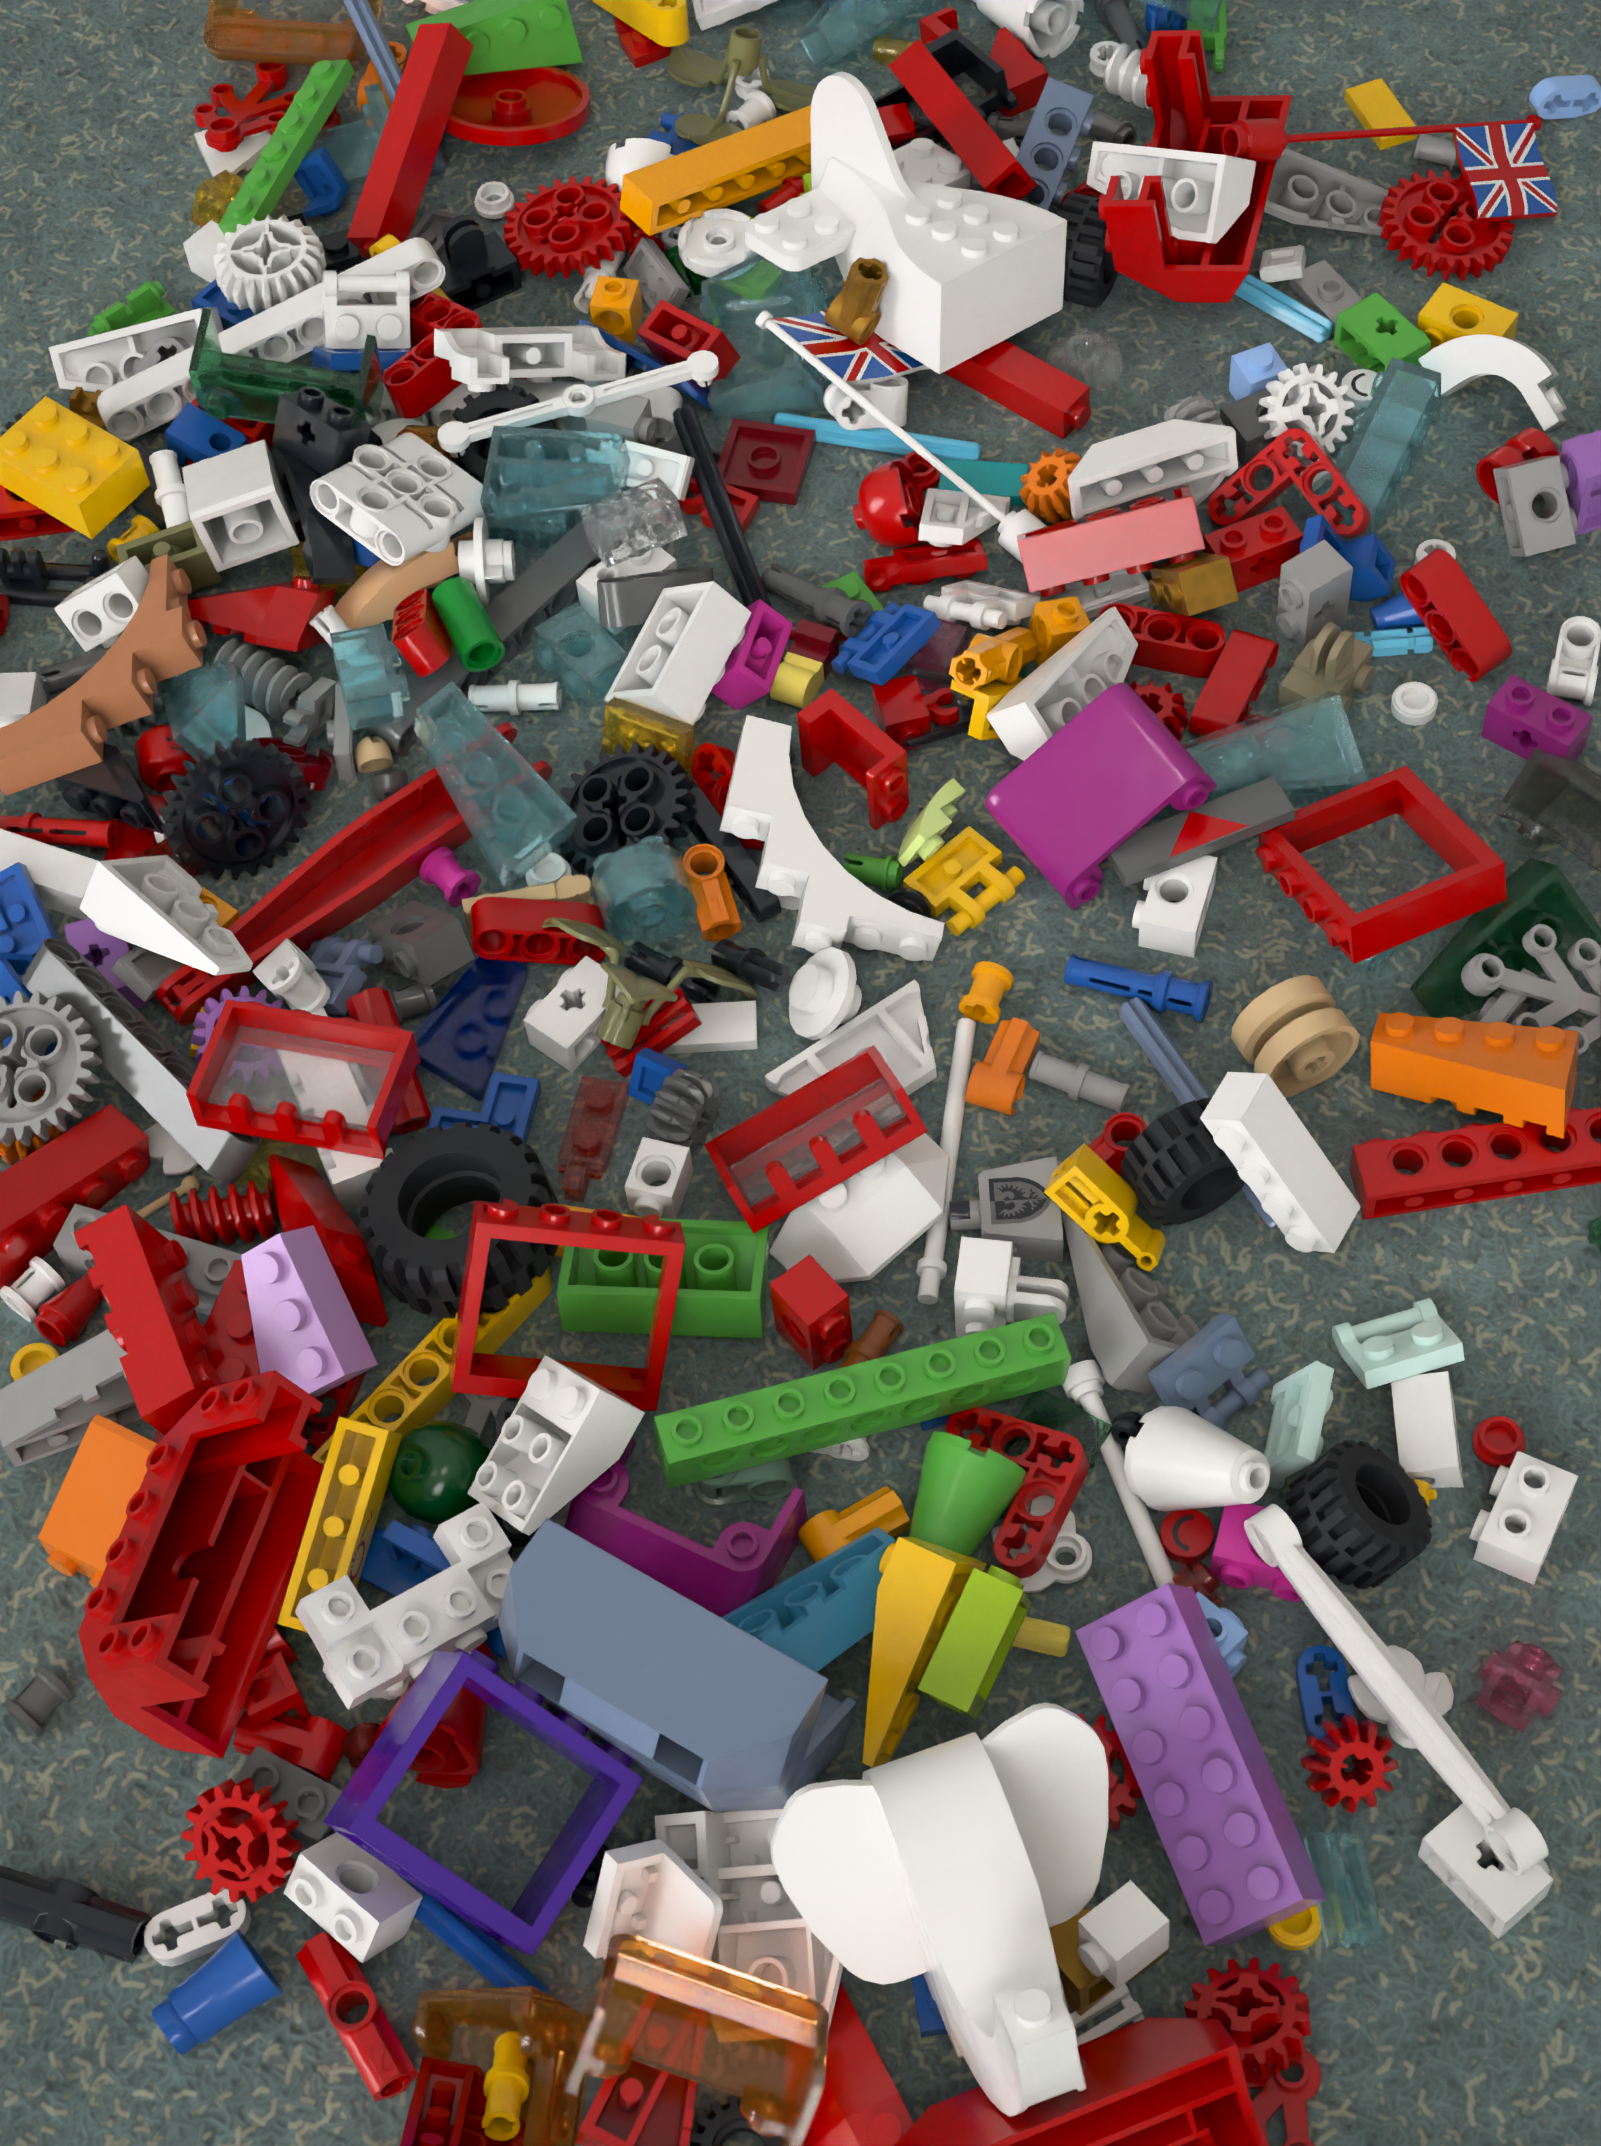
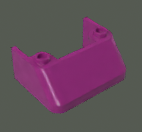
M632 1435L620 1459L571 1500L564 1528L719 1617L725 1616L774 1587L800 1540L798 1537L799 1530L808 1521L804 1491L796 1487L793 1488L770 1531L754 1523L737 1522L721 1532L712 1549L623 1508L622 1505L630 1492V1478L624 1464L636 1446L634 1435Z

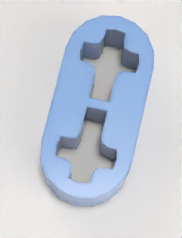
M1593 75L1549 77L1534 86L1530 92L1529 100L1542 119L1575 118L1596 112L1601 107V85Z

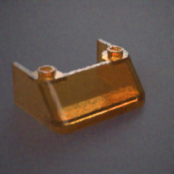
M210 0L204 41L211 54L221 60L313 66L316 62L322 60L348 59L352 63L367 52L352 18L346 19L341 24L261 19L252 10L239 9L240 0ZM368 0L379 22L382 0Z
M616 1934L609 1941L572 2054L565 2092L576 2095L585 2071L595 2077L611 2078L614 2075L626 2073L632 2060L740 2097V2111L747 2119L751 2129L768 2137L782 2136V2146H802L825 2088L829 2015L819 2002L804 1994L636 1935Z

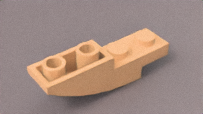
M468 532L451 539L449 546L444 551H423L398 566H391L380 559L355 581L341 597L334 610L355 635L358 633L361 635L370 633L374 630L375 625L387 620H393L395 608L406 597L423 588H435L444 582L446 578L458 574L459 540H473V532Z

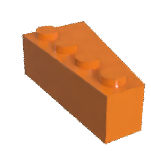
M1379 1012L1370 1040L1371 1089L1429 1104L1438 1098L1450 1101L1456 1107V1111L1475 1115L1478 1109L1502 1114L1503 1123L1521 1128L1524 1127L1526 1121L1547 1126L1546 1134L1564 1139L1577 1081L1579 1031L1562 1030L1553 1026L1541 1028L1511 1025L1506 1022L1487 1023L1460 1020L1455 1017L1434 1018L1412 1016L1403 1012L1392 1014Z

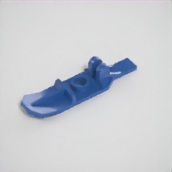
M579 319L578 325H589L598 328L607 345L617 351L626 353L625 375L629 373L634 360V366L645 372L671 365L593 322ZM693 379L670 385V387L694 398L706 408L715 409L719 405L716 397L706 387L699 386L697 381Z

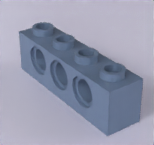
M1050 77L1046 81L1016 156V159L1037 184L1023 198L1033 199L1038 204L1036 205L1037 207L1049 211L1051 204L1059 207L1068 185L1067 182L1061 180L1066 169L1073 172L1082 148L1075 146L1079 135L1087 137L1096 114L1089 111L1094 95ZM1050 129H1059L1065 135H1056ZM1038 163L1046 164V165H1048L1052 170H1049V171L1042 170V169L1038 168L1036 164H1038Z

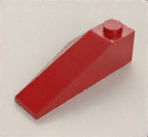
M272 1153L267 1161L283 1232L314 1226L357 1320L383 1328L389 1321L375 1268L360 1231L314 1166Z

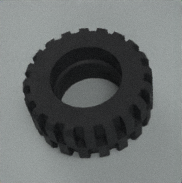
M469 1122L453 1123V1128L443 1130L442 1126L427 1129L428 1135L417 1140L412 1136L401 1144L402 1150L397 1154L390 1152L381 1162L380 1167L382 1171L379 1174L373 1173L365 1188L368 1195H364L361 1199L359 1214L362 1218L359 1224L361 1236L384 1283L388 1285L391 1293L400 1302L409 1303L411 1309L422 1314L430 1315L431 1311L434 1310L437 1317L455 1319L459 1309L470 1232L450 1239L425 1238L428 1229L438 1217L455 1206L472 1201L502 1203L503 1198L515 1201L521 1206L541 1207L548 1203L558 1204L543 1165H541L532 1147L524 1144L521 1137L511 1131L503 1130L500 1133L498 1126L479 1123L478 1128H473ZM491 1238L479 1316L482 1315L483 1309L492 1306L495 1310L501 1309L509 1305L507 1299L517 1293L521 1297L533 1287L531 1280L535 1276L540 1278L543 1276L551 1264L548 1255L554 1256L559 1245Z

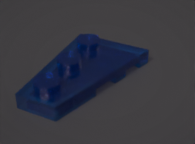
M479 956L414 1032L421 1060L420 1065L482 1102L527 982V967L517 961L489 960Z

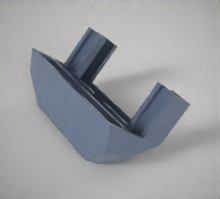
M548 1518L544 1520L509 1571L498 1623L514 1680L523 1682L540 1693L545 1698L540 1706L556 1715L564 1712L574 1717L589 1729L586 1736L601 1745L608 1743L618 1748L633 1760V1764L710 1810L722 1812L783 1809L788 1799L797 1790L812 1784L843 1749L857 1702L847 1697L841 1703L826 1694L825 1690L829 1679Z

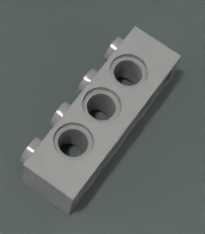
M74 1204L53 1243L67 1272L84 1276L88 1274L87 1270L96 1266L92 1254L88 1250L83 1251L79 1249L74 1232L108 1213ZM155 1228L169 1241L175 1239L183 1247L189 1261V1265L185 1267L187 1279L195 1289L199 1299V1305L195 1307L196 1312L210 1315L234 1260H242V1254Z

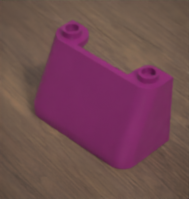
M1117 683L1102 692L998 783L986 798L985 807L1066 903L1075 910L1082 903L1089 902L1099 893L1104 876L1102 870L1097 866L1167 804L1170 803L1178 811L1196 809L1206 801L1209 793L1217 785L1136 691L1127 683Z

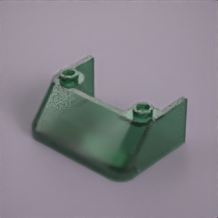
M203 308L190 361L189 374L197 403L204 409L207 415L217 419L235 417L275 424L281 394L299 391L301 387H314L322 390L327 398L341 406L352 409L356 416L370 425L372 424L381 406L384 393L376 336L367 335L359 374L223 353L212 309Z

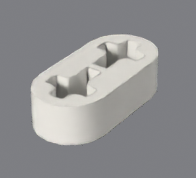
M229 1889L223 1890L216 1896L209 1892L154 1916L146 1926L144 1943L154 1960L161 1965L171 1967L181 1965L219 1949L236 1929L244 1935L251 1921L250 1910L243 1898L237 1903L231 1902ZM226 1904L230 1911L238 1910V1912L230 1916L231 1925L227 1928L222 1929L217 1922L201 1926L218 1917L217 1908L221 1905ZM174 1926L178 1933L194 1929L177 1938L178 1947L174 1950L169 1951L164 1944H157L165 1939L164 1930L168 1927Z

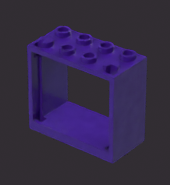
M457 1648L455 1652L435 1651L323 1823L502 1945L533 1956L644 1778L629 1769L633 1760L624 1752L608 1743H605L602 1747L585 1738L589 1729L580 1721L564 1712L556 1715L542 1708L540 1705L545 1698L536 1690L518 1680L513 1685L495 1675L500 1667L486 1655L475 1649H471L469 1653L460 1648ZM462 1686L594 1778L510 1912L375 1820Z

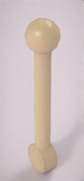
M189 1175L174 1190H176L179 1197L189 1194L190 1188H195L198 1192L200 1181L195 1176ZM170 1192L138 1210L136 1213L144 1219L170 1203Z

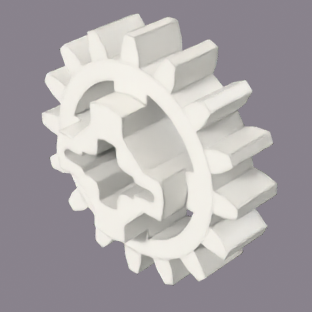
M1301 363L1293 366V372L1288 368L1277 373L1279 381H1271L1265 386L1272 395L1259 400L1260 405L1268 408V413L1258 418L1260 423H1269L1271 429L1264 434L1265 439L1277 438L1288 429L1299 428L1312 434L1328 454L1335 451L1333 442L1337 444L1347 439L1341 428L1351 426L1354 420L1345 416V410L1354 407V402L1344 401L1342 397L1349 389L1348 385L1337 387L1334 384L1338 375L1335 371L1322 376L1323 365L1321 364L1311 366L1308 370L1306 363ZM1288 393V400L1283 406L1284 398ZM1302 409H1309L1310 415H1303ZM1330 418L1329 424H1328V426H1327V429L1325 430L1324 425L1326 424V422H1327L1328 419ZM1294 441L1291 444L1294 451L1290 457L1302 458L1304 453L1301 448L1305 443L1302 444Z

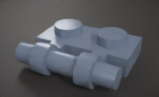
M327 936L323 940H315L311 944L310 951L312 956L310 960L317 967L315 970L330 987L331 991L330 997L323 1007L326 1013L345 1015L348 1010L347 1000L352 995L358 994L368 977L360 968L368 967L371 964H378L383 960L384 951L381 946L372 945L373 943L367 939H352L347 943L341 937ZM283 1000L282 1006L287 1009H291L286 1003V1001Z
M1223 1312L1147 1374L1164 1406H1177L1188 1409L1222 1430L1226 1427L1225 1420L1241 1407L1248 1409L1259 1399L1258 1392L1270 1383L1268 1375L1259 1367H1256L1246 1377L1242 1373L1241 1368L1251 1361L1255 1355L1235 1317ZM1223 1384L1227 1393L1211 1405L1207 1397Z

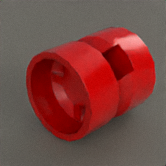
M1525 428L1509 439L1504 446L1496 448L1478 462L1476 467L1478 483L1483 492L1500 505L1493 469L1542 456H1559L1560 458L1559 452L1555 444L1545 433L1536 428Z

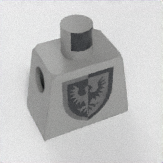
M1047 1157L980 1172L978 1174L979 1200L949 1201L951 1231L981 1229V1239L1013 1242V1257L1027 1260L1063 1262L1064 1238L1061 1208L1044 1193L1053 1170L1058 1166L1057 1157Z

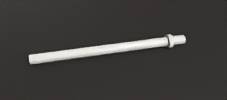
M961 1018L957 1021L939 1145L949 1155L950 1159L945 1213L943 1217L927 1230L924 1256L917 1263L916 1273L920 1276L917 1299L923 1304L937 1303L940 1280L944 1279L947 1273V1264L943 1261L950 1215L949 1201H952L965 1108V1093L969 1080L976 1022L969 1018Z

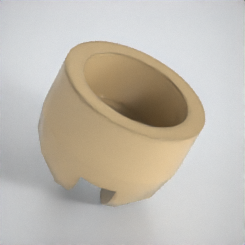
M375 736L371 740L369 737H365L358 742L355 749V760L359 772L371 773L387 769L393 765L391 750L387 742L382 738Z

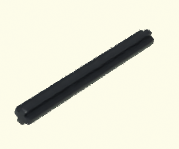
M690 405L677 408L673 412L674 425L686 456L695 458L692 471L744 606L748 607L761 599L772 608L695 408Z

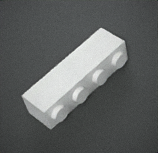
M1227 1072L1201 1115V1121L1212 1134L1215 1144L1225 1152L1238 1170L1239 1177L1249 1185L1262 1203L1263 1210L1272 1217L1283 1232L1286 1242L1291 1247L1305 1253L1311 1251L1335 1253L1361 1206L1269 1074Z

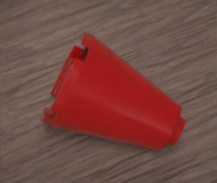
M485 1641L475 1648V1650L493 1660V1653ZM414 1680L379 1726L374 1744L415 1683ZM462 1686L409 1766V1769L421 1772L417 1775L416 1782L444 1789L460 1788L468 1785L472 1776L477 1775L482 1763L488 1703Z

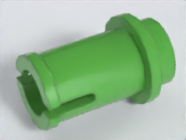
M853 852L846 853L844 859L849 861V864L843 863V868L863 884L881 886L884 892H889L890 888L898 889L900 887L904 867L895 859L894 855L878 858L854 854Z

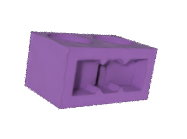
M1601 430L1589 434H1580L1572 439L1563 441L1560 463L1565 465L1569 476V486L1566 489L1568 504L1574 510L1577 518L1578 528L1574 533L1575 536L1601 529Z

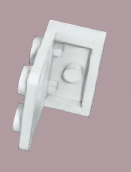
M661 1838L605 1851L583 1946L595 1959L642 1947L669 1977L701 1993L704 1988L723 1913V1904L720 1897Z

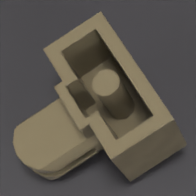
M1332 622L1325 624L1315 639L1312 638L1294 661V666L1279 684L1277 711L1323 734L1333 721L1342 722L1351 707V697L1357 690L1364 692L1372 681L1375 668L1371 666L1373 646L1356 639L1355 633L1347 629L1341 632L1340 626Z

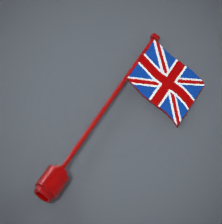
M1538 114L1528 115L1526 119L1301 134H1286L1282 124L1276 118L1237 120L1232 125H1228L1224 129L1221 138L1224 155L1252 160L1258 163L1277 161L1281 157L1287 143L1452 132L1457 162L1473 199L1475 223L1555 217L1557 213L1555 190L1539 154L1535 131L1540 130L1542 126V119Z

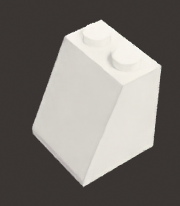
M264 439L182 467L190 519L217 572L300 544L283 486L280 484L272 455Z

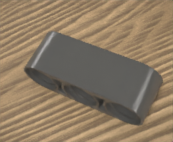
M687 567L597 580L600 626L616 628L645 624L663 588L714 581L713 568Z

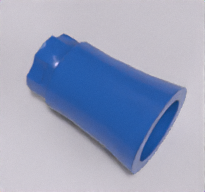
M236 1929L205 1963L167 1993L169 1998L152 2010V2016L172 2046L181 2055H184L199 2042L205 2044L225 2027L254 2008L283 1994V1990L256 1949Z

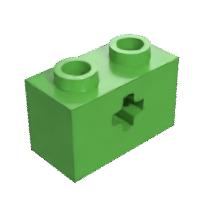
M1377 292L1337 314L1334 343L1362 369L1371 370L1379 374L1384 381V389L1387 392L1425 371L1418 359L1430 351L1432 341L1423 330L1417 329L1408 321L1395 305L1389 304Z

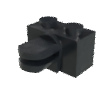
M470 215L456 216L443 227L446 253L438 257L445 267L446 274L444 281L439 287L452 302L473 311L523 288L518 260L496 231L484 235L483 229L480 228L477 221Z

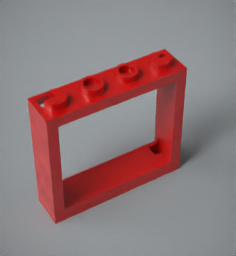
M1407 766L1296 810L1295 820L1258 834L1259 847L1255 849V853L1263 863V871L1271 873L1277 879L1286 897H1293L1302 907L1308 921L1312 924L1317 923L1326 933L1331 946H1338L1353 964L1507 900L1505 862ZM1397 813L1455 873L1356 914L1300 853Z
M503 1198L502 1203L475 1201L450 1362L451 1392L520 1399L527 1388L531 1375L537 1370L542 1359L473 1352L490 1240L493 1238L663 1256L644 1369L556 1360L592 1379L638 1409L656 1411L686 1246L681 1222L659 1220L658 1214H650L644 1218L626 1217L610 1209H597L592 1213L571 1211L566 1206L554 1203L544 1204L541 1207L521 1206L515 1201Z

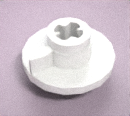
M476 517L473 527V540H459L458 565L460 577L469 579L473 585L476 584L477 594L484 606L491 602L492 584L515 580V551L512 540L489 539L485 517Z
M832 946L821 949L810 957L805 965L794 975L789 988L788 1009L790 1024L796 1034L810 1040L822 1039L834 1031L839 1024H846L857 1014L861 1005L862 994L860 987L856 985L855 963L849 953Z

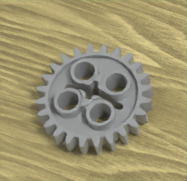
M35 990L29 1000L21 991H16L13 1004H10L0 995V1046L7 1037L13 1035L10 1044L0 1050V1142L6 1146H11L15 1137L23 1145L30 1146L33 1133L45 1142L49 1141V1127L52 1125L65 1132L67 1127L64 1117L67 1114L79 1119L82 1116L80 1110L76 1107L79 1100L92 1102L93 1097L84 1090L86 1085L100 1083V1078L89 1071L90 1068L102 1064V1059L94 1052H90L100 1045L94 1036L88 1034L92 1029L91 1024L83 1017L79 1018L81 1013L72 1005L65 1006V1003L55 995L48 1000L40 991ZM57 1041L55 1050L45 1056L47 1047ZM46 1086L44 1095L39 1100L33 1102L35 1093L40 1088Z

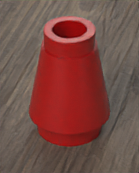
M85 1274L80 1280H77L39 1307V1315L34 1319L36 1328L49 1342L56 1346L63 1347L69 1341H77L104 1298L101 1289L99 1291L94 1289L89 1274Z

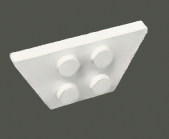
M914 979L825 1038H822L766 1074L765 1083L767 1088L774 1093L786 1097L873 1045L879 1051L908 1096L937 1077L936 1064L929 1040V1030L922 1007L919 984ZM888 1096L866 1110L875 1118L895 1105V1103ZM852 1118L845 1122L854 1126Z

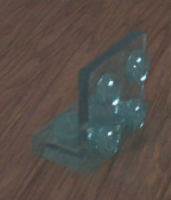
M379 83L364 87L367 104L361 105L363 120L321 130L313 142L315 150L325 146L350 186L366 182L390 112Z

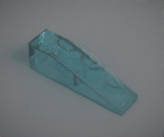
M203 660L202 667L175 676L163 688L162 695L173 740L198 762H200L198 750L200 748L203 749L209 756L215 754L216 741H220L226 750L231 749L235 737H239L243 745L246 744L244 679L241 669L234 662H228L224 665L221 661H216L212 665L207 660Z

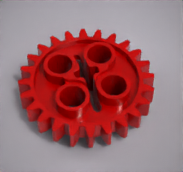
M1432 170L1427 171L1425 179L1416 172L1412 173L1410 181L1400 178L1397 187H1390L1379 212L1381 215L1378 226L1383 227L1380 237L1390 239L1387 245L1388 250H1400L1397 260L1400 262L1411 259L1413 261L1411 270L1413 271L1421 266L1426 267L1427 277H1431L1435 271H1439L1445 281H1448L1451 273H1456L1461 281H1465L1468 272L1477 279L1481 277L1483 269L1490 273L1493 272L1496 263H1503L1514 238L1512 233L1515 225L1509 223L1510 220L1475 223L1473 199L1463 175L1461 174L1457 180L1451 179L1448 170L1444 171L1442 178L1437 177ZM1460 206L1456 216L1451 217L1453 211ZM1442 233L1437 242L1433 244L1436 234Z
M571 176L568 184L564 185L558 179H555L554 187L550 189L540 185V193L538 195L532 193L525 194L527 203L515 202L516 212L507 213L508 223L503 225L506 246L518 260L521 270L524 271L531 268L533 276H537L546 270L548 279L553 278L558 271H562L566 279L570 276L572 270H577L582 276L585 275L587 266L591 265L597 270L601 269L600 260L605 259L613 262L615 260L613 251L624 252L626 250L624 241L633 240L631 230L636 228V224L620 210L622 192H619L618 184L615 183L607 187L606 179L604 178L593 184L591 176H587L581 183H577L575 176Z

